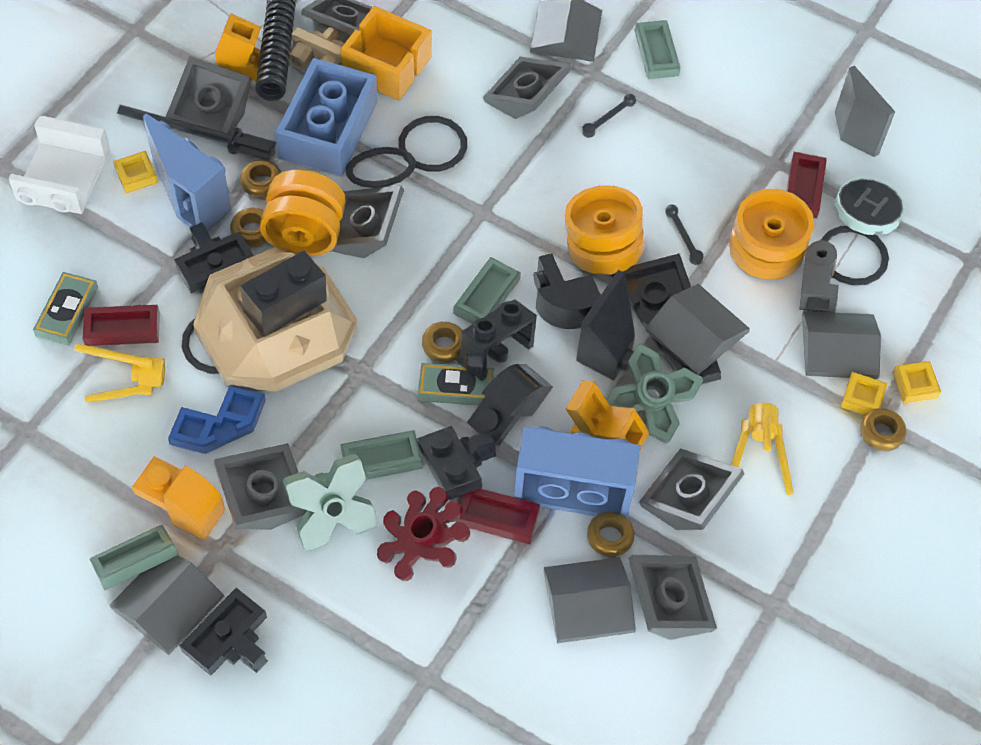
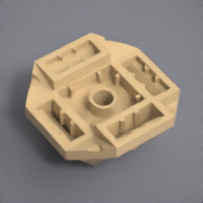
M274 247L209 275L193 323L194 332L227 387L229 385L240 388L245 386L257 390L277 392L343 362L352 337H354L358 328V320L323 267L318 266L326 275L327 301L265 337L243 312L240 285L291 258L295 254Z

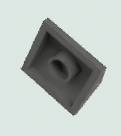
M316 0L302 8L301 15L352 35L355 30L359 31V24L372 7L356 0Z
M584 0L540 1L530 53L594 62L602 10Z
M189 56L166 117L231 134V131L236 128L244 116L252 79L246 75Z
M519 57L483 96L485 103L517 119L535 111L572 70V66L570 63Z
M854 65L848 69L834 111L840 140L875 157L880 154L895 111Z
M401 185L343 191L346 203L343 217L340 220L338 241L331 252L366 258L386 246L404 192V188Z
M696 284L671 296L646 326V332L688 370L699 375L748 334L750 328L700 284Z
M802 312L806 376L850 378L851 373L855 372L873 379L879 378L881 334L874 314Z
M288 443L214 459V466L236 529L272 530L306 513L307 510L291 506L283 484L285 477L299 473Z
M680 448L639 503L642 508L675 530H703L744 476V471L741 468Z
M178 555L140 573L109 606L166 654L170 655L223 599L224 594L192 562Z
M631 555L628 558L648 632L672 640L709 633L717 629L696 557Z
M621 557L544 567L543 572L557 643L636 632L631 587Z

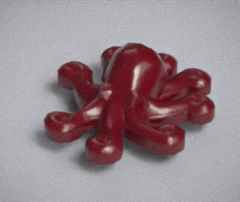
M437 486L431 489L429 492L430 501L427 505L426 497L421 492L414 490L408 494L407 502L410 506L404 518V526H400L402 522L401 515L394 510L387 512L383 517L385 528L398 540L382 543L377 548V557L381 562L387 564L392 561L395 554H404L394 567V574L401 581L412 579L414 575L412 566L420 557L428 561H439L444 568H451L455 565L457 556L451 548L445 546L455 539L458 542H465L470 537V529L464 523L457 522L451 527L447 525V523L456 522L461 518L463 508L454 500L447 503L448 494L441 487ZM445 505V509L438 512Z

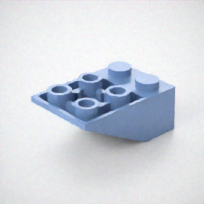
M146 113L143 116L153 162L177 218L189 227L203 223L206 230L209 231L231 211L224 165L216 157H209L201 152L190 139H183L178 136L164 121L158 122Z

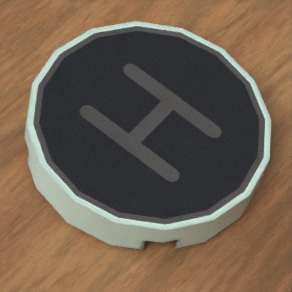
M856 178L847 181L840 187L834 202L835 208L837 207L839 211L838 217L852 230L868 235H874L875 231H884L883 234L892 232L899 226L905 211L904 201L899 193L887 183L872 178Z

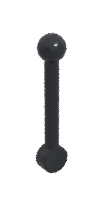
M633 94L625 95L623 102L597 121L584 124L582 134L588 138L593 137L598 127L625 107L634 106L636 97Z
M673 204L668 205L665 213L668 217L672 218L690 252L689 261L693 265L701 264L704 255L702 251L696 250L678 216V207Z

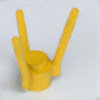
M76 344L74 347L78 352L132 364L131 380L139 384V386L87 395L85 396L86 402L103 401L138 394L152 395L153 387H163L166 370L165 358L138 357L82 344Z
M756 403L749 408V419L741 421V434L731 465L739 468L750 434H752L754 440L764 442L765 451L771 450V440L774 439L787 495H792V480L782 436L783 425L779 423V410L770 403Z

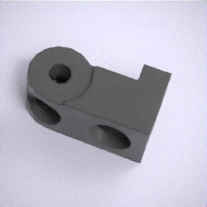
M815 241L807 247L799 310L816 312L836 311L839 285L829 284V279L835 272L837 249L828 241Z

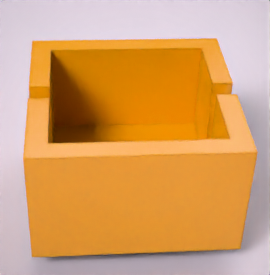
M373 6L359 24V31L355 30L340 49L341 66L377 75V91L400 101L414 82V75L418 76L432 57V30Z

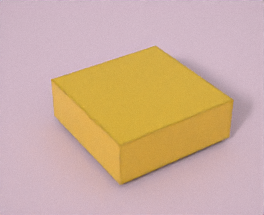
M146 150L113 161L114 168L125 193L158 183L156 172Z
M930 361L895 366L892 373L903 403L936 399L940 396L941 389Z
M852 372L840 407L866 415L869 411L881 407L888 383Z

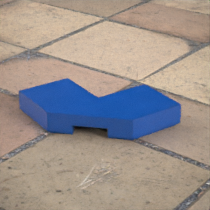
M229 385L217 416L181 407L168 437L169 445L207 454L254 432L266 402L265 394Z

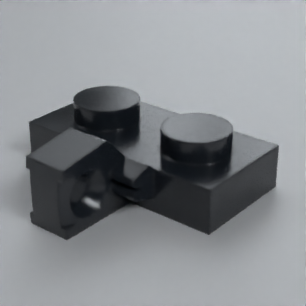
M199 223L189 228L195 247L190 248V253L174 260L176 268L190 293H194L206 287L210 274L251 258L254 255L240 231L222 239L219 236L212 239L204 224Z
M449 426L417 438L419 450L439 487L443 488L448 494V500L482 488V478L476 468L481 466L483 461L496 457L495 441L490 432L473 435L470 439L469 437H461L459 439L453 427Z
M235 588L179 647L187 657L210 676L226 660L234 665L239 659L254 672L258 673L268 660L264 656L266 653L255 644L259 638L254 631L267 618L266 611L238 588Z

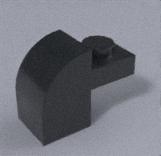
M553 254L539 256L537 272L533 273L537 289L536 311L542 319L555 327L562 329L581 328L582 321L601 295L592 274L564 281Z
M513 364L501 371L482 392L485 396L467 423L479 434L490 432L495 441V446H500L521 416H533L553 386L527 364Z

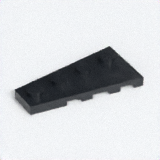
M680 253L633 265L623 271L626 276L630 306L645 329L671 296L691 287ZM651 336L674 372L686 368ZM717 360L699 374L703 378L702 384L721 379V371Z

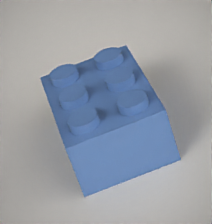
M313 58L275 132L278 159L342 177L378 102L377 75Z
M544 426L524 427L516 470L514 497L541 504L540 507L592 516L611 511L618 512L627 518L635 489L640 445L631 444L624 439L606 440L593 438L581 432L573 434L556 432Z

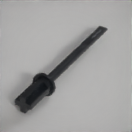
M121 104L116 113L144 121L143 116L147 113L158 122L164 121L171 129L228 144L227 148L230 154L239 152L270 161L271 157H274L276 153L275 141L242 133V130L237 127L231 131V134Z

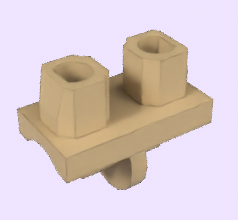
M296 27L292 33L294 45L290 51L289 61L291 66L300 70L305 69L313 58L341 65L340 49L345 43L338 40V29L328 27L324 33L315 31L312 34Z

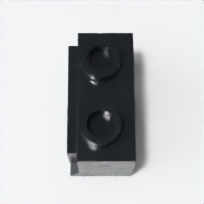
M516 299L502 303L499 308L485 317L477 319L474 324L462 331L461 356L456 361L483 381L487 378L488 356L498 363L506 362L508 359V348L501 343L502 341L511 336L528 350L534 347L537 315Z

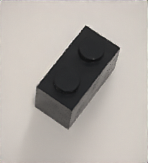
M305 250L240 285L243 312L264 337L327 301L326 275Z

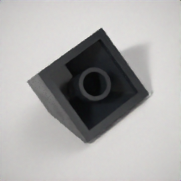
M619 269L582 321L576 357L577 362L613 381L621 369L624 371L629 369L627 363L634 352L632 349L635 340L625 272Z

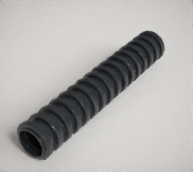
M267 0L255 91L258 96L267 101L280 100L286 93L296 0Z

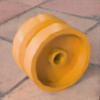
M291 170L284 171L275 176L269 185L266 197L267 205L263 210L260 221L261 234L266 241L277 249L292 252L295 255L303 250L310 257L320 256L332 251L338 241L340 220L343 217L346 203L345 193L340 186L330 178L313 171Z
M599 185L587 188L576 194L566 205L564 217L568 233V253L572 262L581 270L593 274L610 275L616 273L618 269L621 271L627 270L641 258L644 253L645 244L643 207L639 198L632 192L618 186Z
M762 189L751 193L741 202L729 240L731 257L736 265L747 274L763 280H777L792 275L801 266L815 226L813 213L803 200L787 191Z

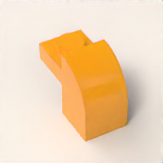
M230 13L216 48L215 59L217 66L246 75L256 82L260 49L256 48L255 45L261 26Z
M582 380L565 409L575 423L570 431L571 434L581 432L599 439H624L631 444L640 445L641 450L650 433L634 408L610 406L594 381Z
M153 456L132 486L134 494L167 510L172 525L204 541L225 511L221 494L207 479L187 466H184L181 470Z

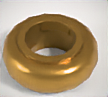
M253 161L247 164L241 172V187L252 197L265 198L267 197L271 181L282 172L276 164L270 161ZM261 175L270 177L269 180L261 183L253 181L255 177Z
M253 207L239 211L230 223L231 235L240 231L249 247L265 243L266 239L261 234L260 228L255 231L243 229L249 223L260 225L263 210Z
M441 321L432 324L422 336V347L425 354L439 363H449L457 360L461 356L463 330L451 322ZM440 337H448L454 341V344L449 347H440L434 341Z
M886 408L869 411L863 417L860 425L861 436L870 447L879 451H891L898 448L904 442L907 434L906 424L902 417L895 411ZM874 425H887L892 430L893 435L884 436L878 433Z
M607 511L599 513L591 520L587 527V539L590 546L597 553L606 557L623 555L631 548L634 542L635 531L632 523L618 512ZM606 527H613L621 533L622 538L617 541H607L600 535V530Z

